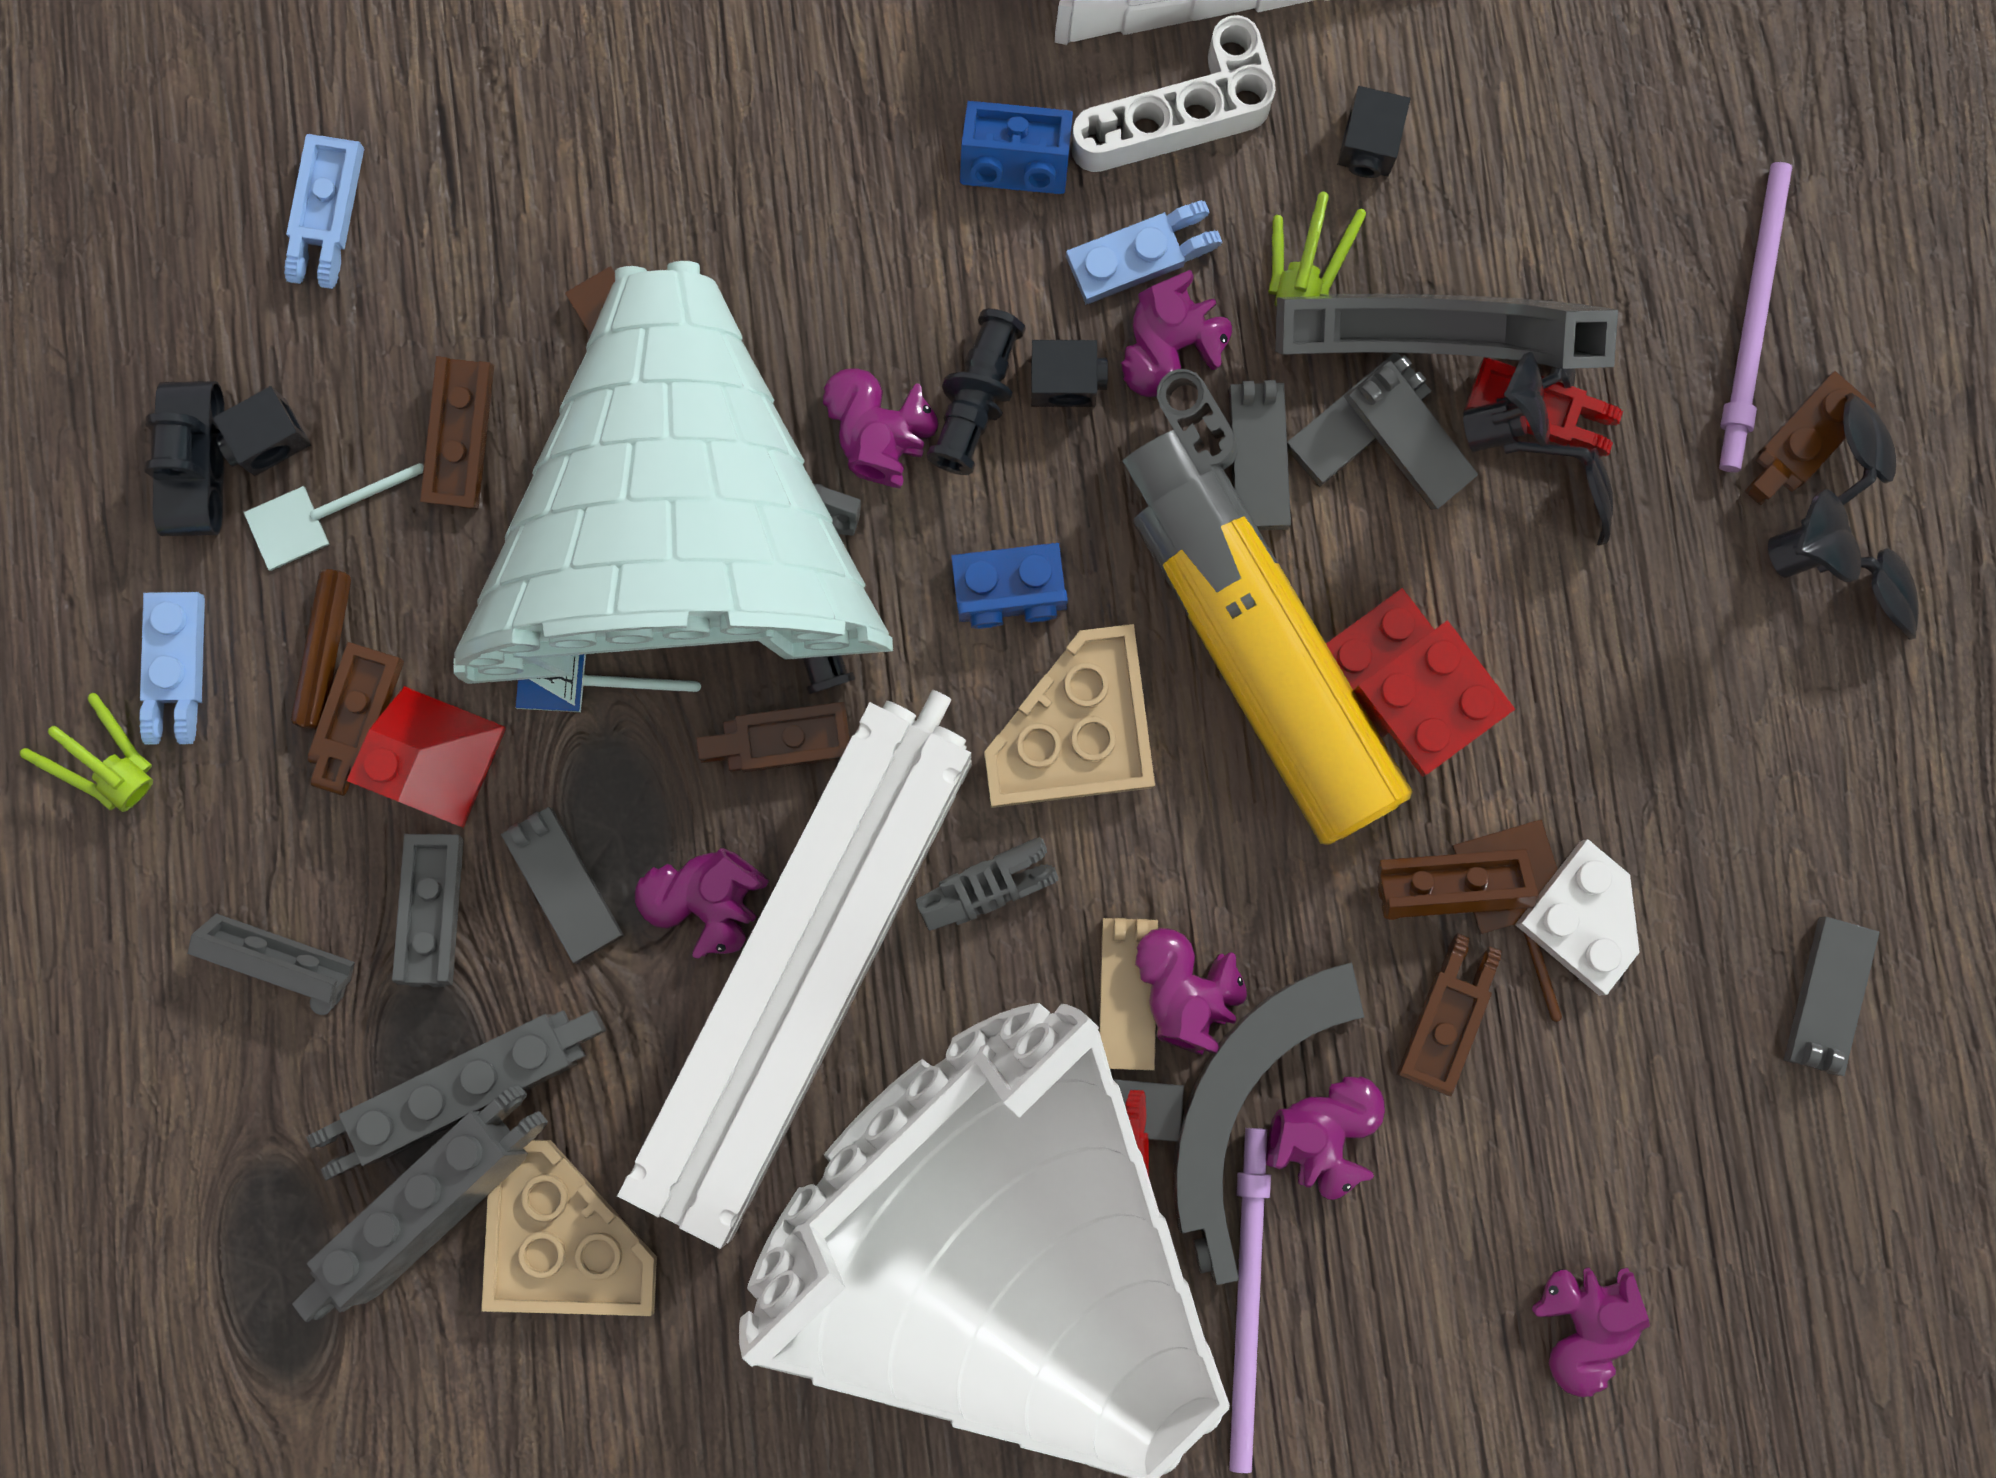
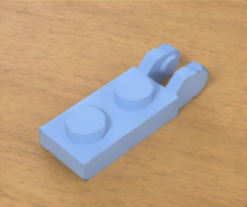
M312 134L306 135L286 233L290 238L284 267L287 282L298 284L303 282L309 260L308 244L322 246L320 263L317 269L319 286L331 289L335 287L341 267V249L345 250L364 153V147L359 141Z
M1201 200L1182 206L1167 216L1164 212L1067 250L1066 259L1085 304L1093 303L1184 267L1185 262L1207 254L1221 246L1223 242L1218 231L1215 230L1192 237L1180 246L1174 235L1175 231L1199 223L1208 216L1210 212L1206 202Z
M199 592L143 593L140 701H143L140 709L139 727L142 743L159 744V741H161L164 703H177L174 709V733L179 744H193V741H195L198 703H202L205 609L204 595Z

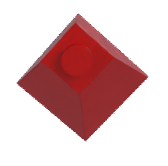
M404 686L368 730L347 781L464 828L506 727Z

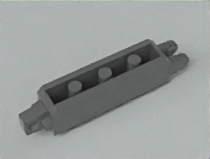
M595 1010L569 1021L565 1011H560L556 1014H543L340 1113V1120L306 1137L311 1149L327 1146L344 1134H348L355 1152L347 1156H340L328 1162L321 1169L325 1181L340 1176L360 1165L365 1166L383 1161L455 1126L469 1112L482 1111L498 1095L513 1085H520L525 1092L578 1065L577 1060L585 1057L580 1044L606 1032V1027L599 1012Z
M513 1085L503 1091L482 1111L469 1112L306 1263L312 1270L310 1274L315 1281L292 1303L305 1322H309L312 1319H322L334 1307L341 1313L351 1306L368 1303L379 1296L525 1161L528 1153L524 1147L545 1128L548 1121L538 1111L522 1119L518 1126L514 1127L511 1131L507 1128L503 1120L521 1105L527 1095L520 1085Z

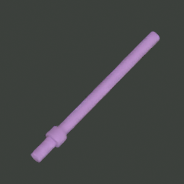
M1775 162L1770 165L1731 399L1723 407L1720 427L1725 430L1719 469L1726 472L1741 471L1747 433L1754 430L1757 408L1752 403L1792 173V165L1785 162Z
M1245 1128L1243 1172L1237 1173L1236 1195L1242 1197L1229 1462V1471L1236 1473L1252 1472L1264 1198H1270L1271 1175L1266 1174L1268 1129Z

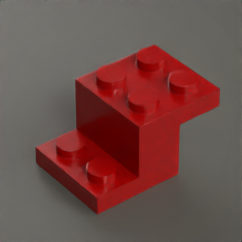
M1403 588L1326 643L1381 738L1389 733L1422 777L1429 774L1515 710V707L1450 622L1447 620L1434 629Z

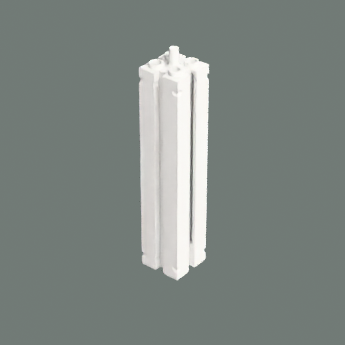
M932 690L916 721L914 720L916 717L914 713L893 702L886 700L883 708L869 702L855 735L850 739L635 1160L633 1170L627 1176L617 1197L656 1217L661 1216L679 1225L680 1229L719 1249L733 1240L746 1210L750 1206L954 802L961 784H963L972 766V760H970L971 752L967 751V747L964 745L966 740L956 733L939 726L952 700L946 695Z

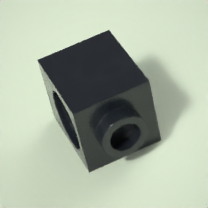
M1358 86L1350 106L1337 165L1348 167L1351 173L1364 178H1376L1380 175L1388 177L1398 156L1411 98Z
M1032 340L1031 407H1095L1097 390H1107L1108 360L1107 358H1097V340Z
M272 386L213 417L222 433L215 440L225 459L232 467L239 464L254 476L311 446L287 400Z

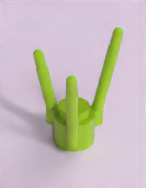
M1322 191L1318 194L1301 262H1290L1287 271H1284L1283 217L1281 215L1273 217L1272 278L1268 293L1276 295L1274 303L1276 307L1277 297L1320 296V294H1329L1330 287L1366 217L1364 209L1356 211L1322 278H1319L1321 270L1313 265L1329 198L1327 192Z
M91 693L87 698L126 758L120 759L116 754H113L101 762L58 727L51 726L48 729V734L94 772L92 779L97 785L28 748H23L20 751V756L42 770L95 797L109 810L117 807L120 811L125 812L138 803L151 788L153 779L146 772L152 767V764L137 752L96 693Z

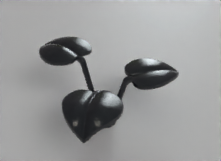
M1533 352L1525 353L1504 393L1505 397L1496 399L1495 403L1464 410L1463 422L1472 452L1504 446L1506 454L1520 451L1577 458L1586 470L1589 487L1602 521L1597 545L1607 544L1611 534L1613 491L1608 473L1597 448L1589 450L1584 447L1549 444V418L1543 399V389L1559 382L1561 379L1565 388H1571L1575 383L1576 370L1575 368L1561 369L1552 366L1549 375L1541 378ZM1526 419L1538 443L1518 441V436L1527 434Z
M1853 393L1845 395L1848 400L1844 407V432L1851 452L1859 464L1864 467L1863 476L1860 481L1838 497L1828 489L1819 491L1811 502L1806 518L1801 520L1800 527L1769 539L1768 552L1770 560L1777 573L1784 578L1817 567L1820 573L1830 571L1840 580L1852 582L1859 578L1861 568L1869 570L1873 574L1872 588L1882 609L1908 639L1912 640L1916 638L1919 602L1917 589L1909 568L1901 557L1889 548L1880 550L1877 559L1874 557H1861L1858 543L1852 534L1844 508L1846 503L1872 485L1877 477L1886 484L1893 481L1896 473L1895 447L1887 427L1871 406Z

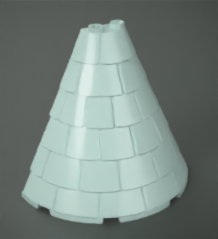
M692 261L669 263L667 270L647 271L645 268L638 266L617 268L615 270V282L609 291L589 338L585 357L560 406V415L533 469L532 474L534 476L506 532L504 546L477 600L478 606L454 653V675L467 684L572 676L571 655L759 641L783 659L893 651L892 637L889 636L888 630L864 590L866 585L832 524V517L803 466L805 461L773 405L775 400L744 346L742 335L716 282L707 276L701 275L700 265Z

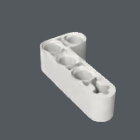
M1234 15L1222 19L1215 26L1208 52V66L1211 75L1090 107L1082 111L1075 120L1072 134V156L1076 164L1087 171H1104L1253 130L1261 126L1268 117L1276 89L1260 32L1255 23L1246 17ZM1234 42L1240 44L1246 52L1241 55H1231L1224 51L1221 45ZM1241 91H1251L1260 97L1261 102L1253 105L1245 104L1238 99L1236 94ZM1191 105H1201L1208 109L1211 115L1203 119L1191 117L1185 109ZM1148 118L1154 120L1160 129L1153 133H1145L1137 129L1134 123L1140 119ZM1117 126H1122V139H1121V129L1116 130V129H1117ZM1096 134L1099 142H1104V144L1096 145L1094 139L1088 138V136Z

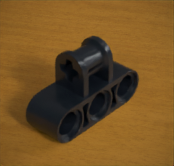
M217 381L160 382L157 386L155 413L146 416L145 425L151 430V460L145 462L144 471L153 478V518L157 533L160 536L218 535L221 531L223 521L224 456L215 440L222 433L213 417L225 411V402L222 388Z

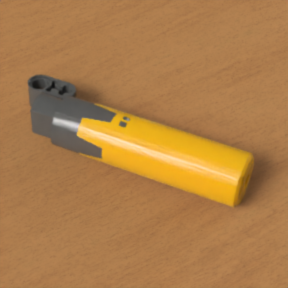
M1176 369L1166 374L1157 387L1159 405L1174 430L1146 443L1122 460L1148 504V507L1134 518L1133 524L1320 844L1330 845L1398 808L1400 804L1410 799L1412 789L1225 474L1224 469L1234 462L1238 449V444L1230 425L1199 375L1188 369ZM1189 385L1198 390V399L1190 409L1176 410L1170 406V397L1178 387ZM1210 411L1213 412L1212 415L1206 416ZM1202 419L1214 438L1218 439L1225 436L1219 442L1221 452L1218 455L1212 456L1207 450L1198 453L1204 447V442L1194 424L1199 423ZM1189 426L1187 430L1183 431V427Z

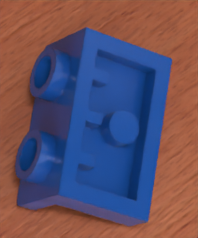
M967 101L961 144L960 183L970 186L1063 194L1066 188L1073 111Z
M1059 543L951 555L959 623L970 621L971 628L973 629L992 628L1003 625V617L1024 615L1026 622H1043L1056 619L1058 617L1057 611L1067 609L1068 599L1067 591L1064 587Z

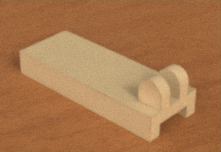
M1102 919L1099 1033L1110 1069L1155 1070L1156 1022L1149 1004L1152 984L1141 980L1140 969L1135 965L1140 940L1151 930L1158 929V920Z

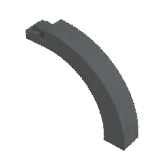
M1320 294V296L1277 297L1275 352L1280 354L1427 353L1479 356L1518 361L1521 360L1525 353L1533 352L1538 364L1561 369L1614 367L1618 310L1556 301L1464 295Z
M1352 962L1315 972L1288 984L1265 998L1244 1015L1218 1044V1052L1216 1054L1212 1053L1207 1059L1192 1087L1182 1113L1180 1134L1175 1144L1173 1200L1178 1230L1181 1233L1201 1229L1203 1238L1193 1240L1200 1273L1210 1272L1211 1278L1216 1285L1239 1280L1223 1204L1224 1159L1230 1133L1238 1112L1260 1077L1293 1046L1331 1026L1365 1018Z

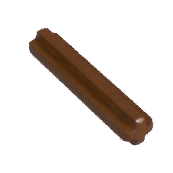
M322 569L318 576L291 716L292 724L301 728L317 729L331 689L351 585V577L339 570Z

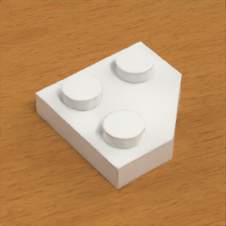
M1586 839L1578 843L1538 894L1539 897L1535 907L1528 908L1515 925L1600 996L1609 993L1639 954V944L1630 874L1590 840Z

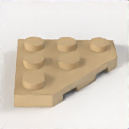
M1134 624L1080 630L1056 663L1021 704L1008 724L984 751L991 808L1155 787Z
M532 1140L524 1147L528 1153L525 1161L488 1194L482 1311L652 1316L655 1310L657 1256L551 1140Z

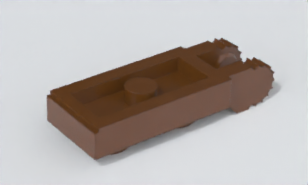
M1459 933L1455 934L1450 943L1441 971L1435 974L1396 1074L1450 1097L1454 1093L1492 995L1489 992V988L1502 953L1501 950L1491 946L1487 948L1478 962L1473 985L1457 979L1458 971L1469 949L1468 943L1470 939Z

